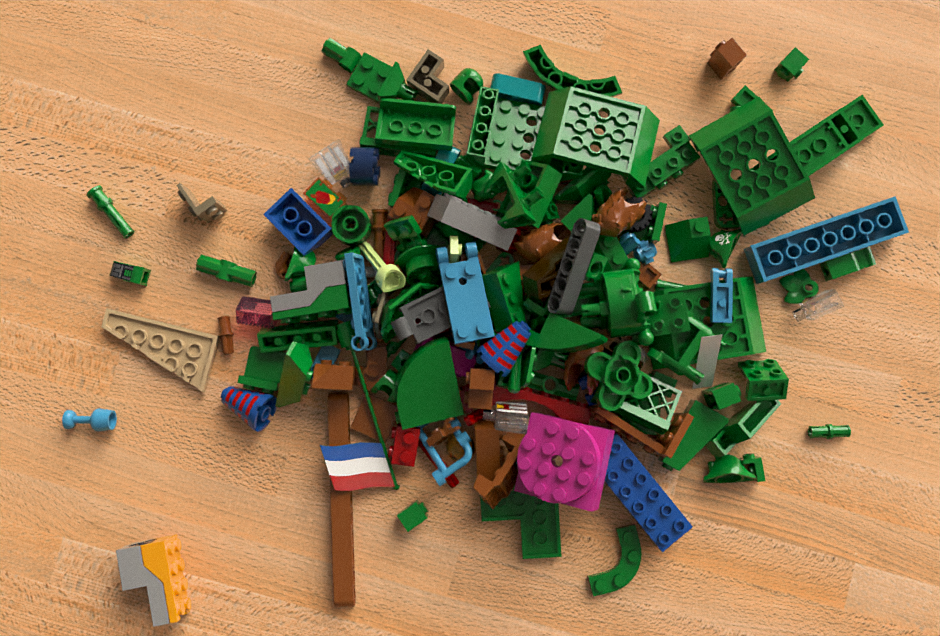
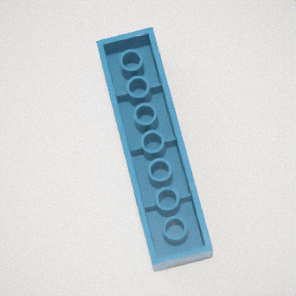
M895 196L745 248L744 252L757 285L909 233Z

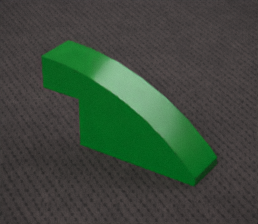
M549 313L540 334L529 330L531 335L525 345L533 346L537 350L546 352L568 353L588 350L607 342L608 338L558 315Z
M751 401L730 418L729 422L705 445L706 448L716 459L726 456L737 443L752 438L781 405L780 401Z

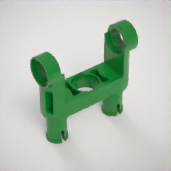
M687 309L689 324L695 330V333L678 358L674 360L664 352H659L653 348L649 350L647 356L653 361L665 365L676 374L686 376L698 385L702 381L700 378H704V374L690 366V362L700 348L701 337L714 336L711 328L696 319L695 315ZM722 339L719 352L722 351V346L726 345V342Z

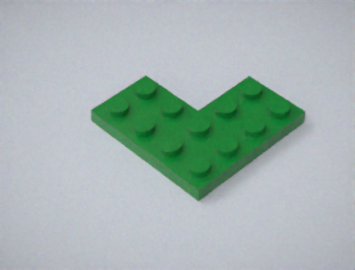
M515 486L509 496L501 499L494 509L480 497L481 522L520 520L522 559L562 557L558 503L546 502L535 496L514 491Z

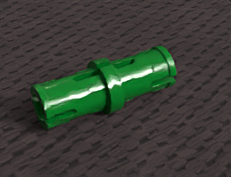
M832 424L809 426L808 436H810L809 438L826 439L850 437L851 428L849 425L833 426Z

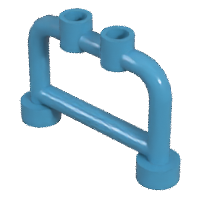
M454 417L455 420L451 422V427H461L462 425L457 417ZM428 424L416 426L420 427V441L438 468L431 474L441 487L447 483L445 478L465 466L471 460L472 448L469 442L472 440L466 431L462 433L459 429L453 433L464 449L465 454L461 459L446 467L433 446L429 447L426 442L428 437L422 428Z

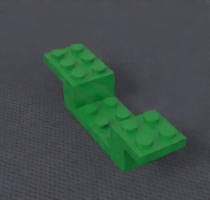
M861 95L792 140L790 144L807 175L810 176L884 126V124L865 97ZM774 152L767 158L769 160H776L777 152ZM759 163L751 168V170H757Z

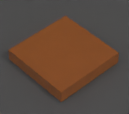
M369 394L384 443H386L396 422L394 412H398L397 406ZM364 396L350 428L379 441L369 406Z

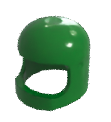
M465 68L450 83V87L465 103L471 105L473 102L472 96L480 90V86H483V79L476 70Z
M389 369L373 386L371 392L376 394L378 391H384L389 396L387 401L389 403H396L395 387L398 378L397 373Z

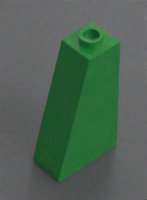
M690 400L684 413H688L694 418L672 458L667 456L665 458L659 457L658 460L663 462L662 467L671 472L673 469L680 471L730 419L697 400Z

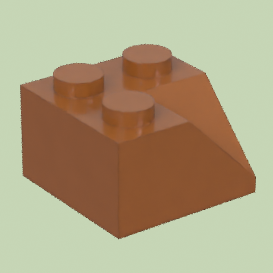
M413 187L397 199L388 216L395 220L413 215L422 230L420 235L427 238L437 221L427 216L435 196Z
M320 360V363L315 364L312 388L353 390L355 388L356 366L352 365V361H338V364H332V360Z

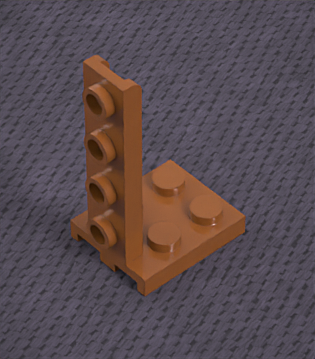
M599 406L592 407L589 411L598 422H606L611 425V430L618 434L621 432L627 436L626 439L631 443L642 445V450L656 457L659 455L663 458L666 456L672 458L694 418L688 413H674L668 431L663 436L657 434L655 440Z

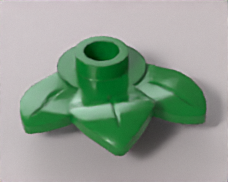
M804 269L795 271L794 276L788 275L779 280L782 287L789 291L784 299V302L789 304L802 303L805 298H812L819 291L818 284L811 280L809 273ZM805 286H811L812 290L807 291Z

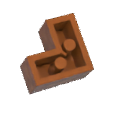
M470 368V372H466L465 384H469V392L465 391L464 403L468 404V408L492 410L495 371L493 369Z

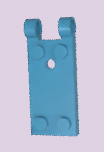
M476 242L465 243L467 261L450 264L447 248H436V258L454 345L494 337ZM464 278L466 284L461 285L459 279Z
M352 252L345 253L343 267L347 271L353 314L351 326L355 330V336L351 339V346L356 351L373 350L377 346V339L373 331L364 257ZM361 337V349L356 346V340ZM367 337H370L373 341V344L370 348H368L369 340Z

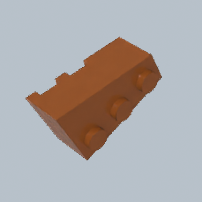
M497 414L486 415L475 423L477 476L480 474L490 481L494 480L495 472L503 466V464H500V458H504L503 446H500L499 442L503 438V428H499Z

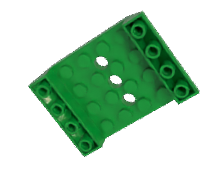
M480 86L466 156L482 167L493 170L502 161L514 171L521 163L522 158L520 155L522 153L530 155V158L527 159L528 161L546 164L531 160L545 106L498 98L499 89ZM534 120L536 125L529 126L527 121ZM529 136L533 138V142L527 143L523 138ZM553 157L550 164H547L562 174L560 182L582 176L583 165Z
M571 86L550 91L531 160L550 164L552 157L626 176L625 184L644 189L660 120L645 105ZM599 112H606L608 114V117H601L599 115ZM601 128L604 134L599 135L594 129ZM597 145L600 151L594 152L590 146Z
M760 97L751 100L689 135L696 151L702 155L736 217L734 220L743 236L815 199L809 176L773 111ZM768 150H775L777 152L776 160H769L767 158ZM755 159L759 162L757 170L749 168L748 163L750 160ZM738 169L741 172L739 180L731 178L730 173L732 170Z
M753 277L733 278L732 323H712L709 327L714 335L722 334L721 339L726 342V345L722 346L723 349L719 352L717 360L766 352ZM720 280L719 283H725V280ZM711 282L653 292L654 296L684 292L687 309L695 315L696 319L703 323V319L706 316L710 317ZM702 297L709 301L707 308H702L699 304ZM690 327V331L655 336L653 343L648 345L649 350L653 348L659 352L662 351L676 360L695 333V330ZM699 350L691 360V364L697 363ZM651 359L653 370L667 368L665 365Z

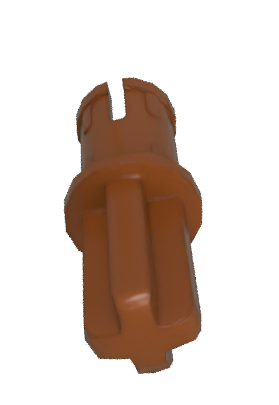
M230 316L218 317L220 330L218 337L221 338L222 352L224 355L233 354L232 336L234 333L231 330Z

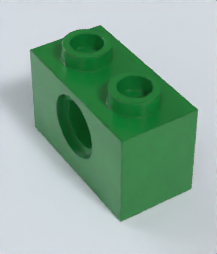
M720 383L702 391L707 406L711 409L721 410L741 402V391L734 383Z

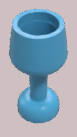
M101 408L95 409L91 416H77L73 410H66L62 417V424L65 429H72L76 424H90L92 429L97 432L113 430L117 422L115 411Z

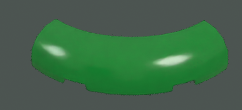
M541 44L523 51L534 73L554 90L571 86L610 97L622 94L616 76L604 79L582 80L567 72H562L554 66V63L548 58Z

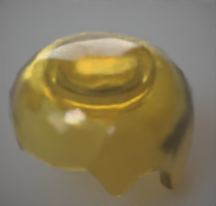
M454 434L451 435L446 442V450L449 458L456 462L464 456L465 452ZM470 437L472 441L469 444L472 448L473 457L475 454V444L472 437Z

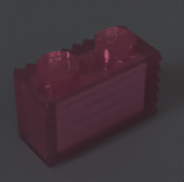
M242 296L236 308V322L238 324L274 329L278 320H273L272 313L274 312H272L271 300Z

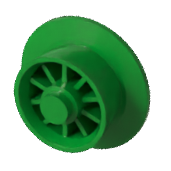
M416 246L406 250L396 259L395 265L398 264L401 270L406 273V282L410 286L414 283L436 284L441 281L435 251L440 246Z

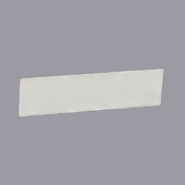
M722 334L701 337L696 370L703 373L704 378H700L702 381L698 385L693 382L692 389L712 386Z

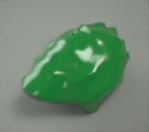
M489 170L484 171V177L473 182L471 191L474 199L478 200V202L490 199L484 193L493 175Z

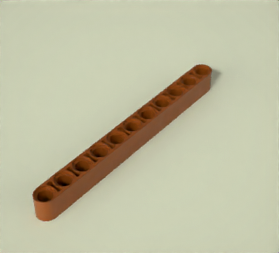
M348 392L328 393L329 446L351 444ZM330 479L334 607H355L352 491L334 490Z

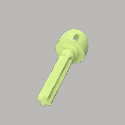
M366 241L359 245L361 252L377 271L375 280L384 293L405 286L406 278L396 265H386Z

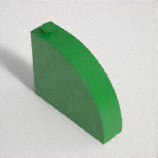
M446 336L433 339L416 349L405 361L399 372L395 387L398 412H394L397 424L401 423L402 430L464 415L450 345Z

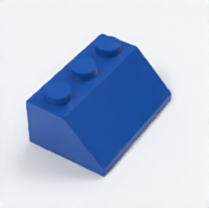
M292 188L263 214L304 256L320 247L333 235L332 228Z

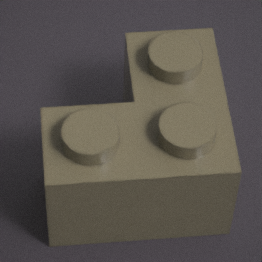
M428 49L407 78V85L418 90L417 94L431 103L442 104L449 94V85L437 78L444 69V59Z

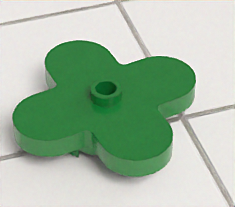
M633 341L619 342L611 356L603 352H595L590 354L585 360L584 369L586 374L600 383L596 393V402L603 410L615 411L619 409L626 395L634 399H643L649 396L652 391L653 383L651 378L639 370L638 364L641 359V350Z

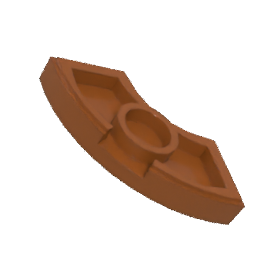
M386 345L367 351L368 361L365 369L362 371L367 391H370L385 373L388 361ZM356 375L355 378L357 380L362 395L364 394V391L360 382L359 375Z

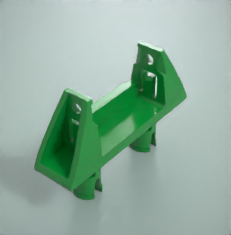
M501 161L484 191L492 199L498 193L507 190L513 206L505 213L502 219L497 221L504 229L536 223L531 212V205L544 198L543 192L537 186L526 197L524 196L519 186V179L532 171L525 161L515 168L514 171Z

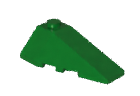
M404 150L393 161L397 167L440 192L465 198L473 187L472 168Z

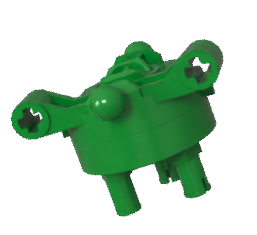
M630 258L625 263L626 269L603 272L600 280L594 281V283L582 284L579 296L595 294L598 303L581 305V326L588 329L598 327L599 329H606L609 338L631 336V341L637 345L648 346L653 343L654 336L649 330L650 323H647V319L657 314L654 293L652 291L643 292V289L638 286L640 277L639 260Z

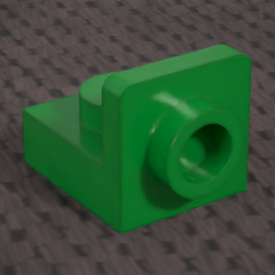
M754 453L743 454V458H739L742 464L750 465L747 470L756 476L755 481H766L762 458L755 456Z

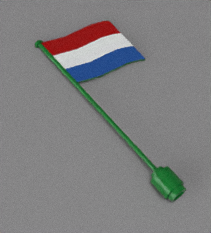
M350 320L336 325L338 329L336 333L341 348L345 347L346 351L351 350L380 443L359 442L340 446L320 445L334 490L353 491L370 487H392L394 490H398L400 485L397 484L355 350L351 346V339L355 336V330L352 329ZM359 338L356 340V346L360 342Z

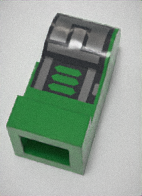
M113 261L109 276L147 286L151 270Z

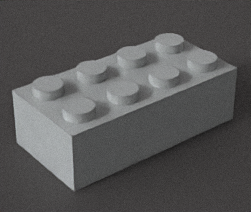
M444 193L443 196L436 194L427 214L429 217L507 251L517 231L516 228L504 229L497 223L502 218L447 193Z

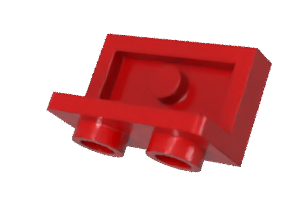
M401 423L397 424L396 427H392L391 438L394 439V444L389 446L388 457H391V464L415 466L420 427L402 430Z

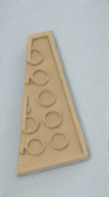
M106 308L102 328L119 339L124 340L136 350L141 351L153 361L181 377L184 381L197 387L198 390L205 392L220 337Z

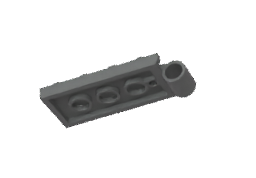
M464 278L459 279V283L461 285H465L466 280ZM443 286L398 308L399 312H402L403 317L390 323L399 341L413 335L416 339V344L450 328ZM415 319H420V323L417 324Z

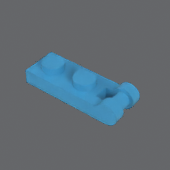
M711 268L710 323H732L733 270L729 268L724 270ZM719 278H724L725 283H719Z

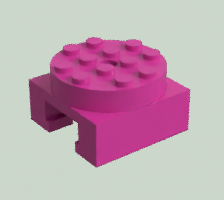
M531 412L527 433L518 449V475L514 491L535 496L550 503H561L590 512L598 510L615 431ZM558 455L561 456L563 460V463L560 467L557 466L555 460H553L556 459Z

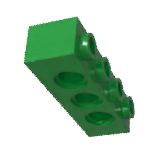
M338 319L262 327L257 334L260 353L288 350L293 341L308 345L309 348L338 345L339 339L336 330H338L336 326L338 325Z

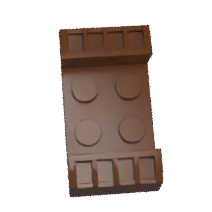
M510 429L503 436L502 441L509 453L506 455L505 463L501 469L499 468L495 472L493 481L486 479L480 474L475 480L473 488L492 509L496 507L501 499L509 496L516 484L518 475L517 454L521 441L526 435L524 432Z

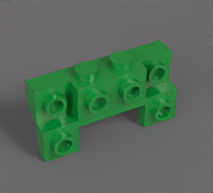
M680 125L663 136L670 149L650 162L645 188L627 185L633 197L644 198L657 188L658 190L663 189L668 185L669 180L672 178L674 180L678 179L684 174L683 171L699 161L700 155L690 144L691 139ZM622 176L623 180L626 182V176Z

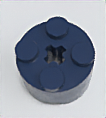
M351 147L350 157H353V159L349 163V176L352 186H378L381 174L380 166H378V160L380 159L379 148Z

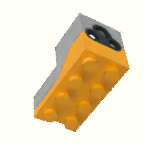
M177 534L131 543L116 550L122 591L147 586L153 627L178 622L181 619L180 615L188 614L191 609V600L187 597L186 591L188 582L183 574L184 560L180 556L181 542L177 538Z

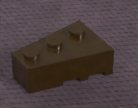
M568 237L522 275L524 293L537 299H542L551 294L569 241Z

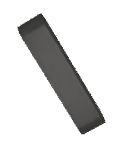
M583 218L578 219L574 223L548 300L547 308L550 313L564 316L572 314L600 235V225L598 223Z

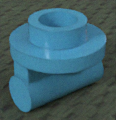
M625 233L619 238V242L626 255L641 244L634 233Z

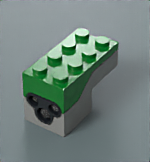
M343 260L305 266L306 291L270 297L272 312H274L272 313L273 320H280L281 324H297L303 320L315 321L320 317L334 318L336 314L352 315L347 271L344 270Z

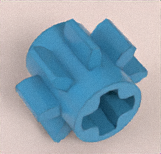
M648 240L640 241L641 244L633 250L634 258L642 264L654 262L653 257L657 255L655 245L652 242L649 243Z

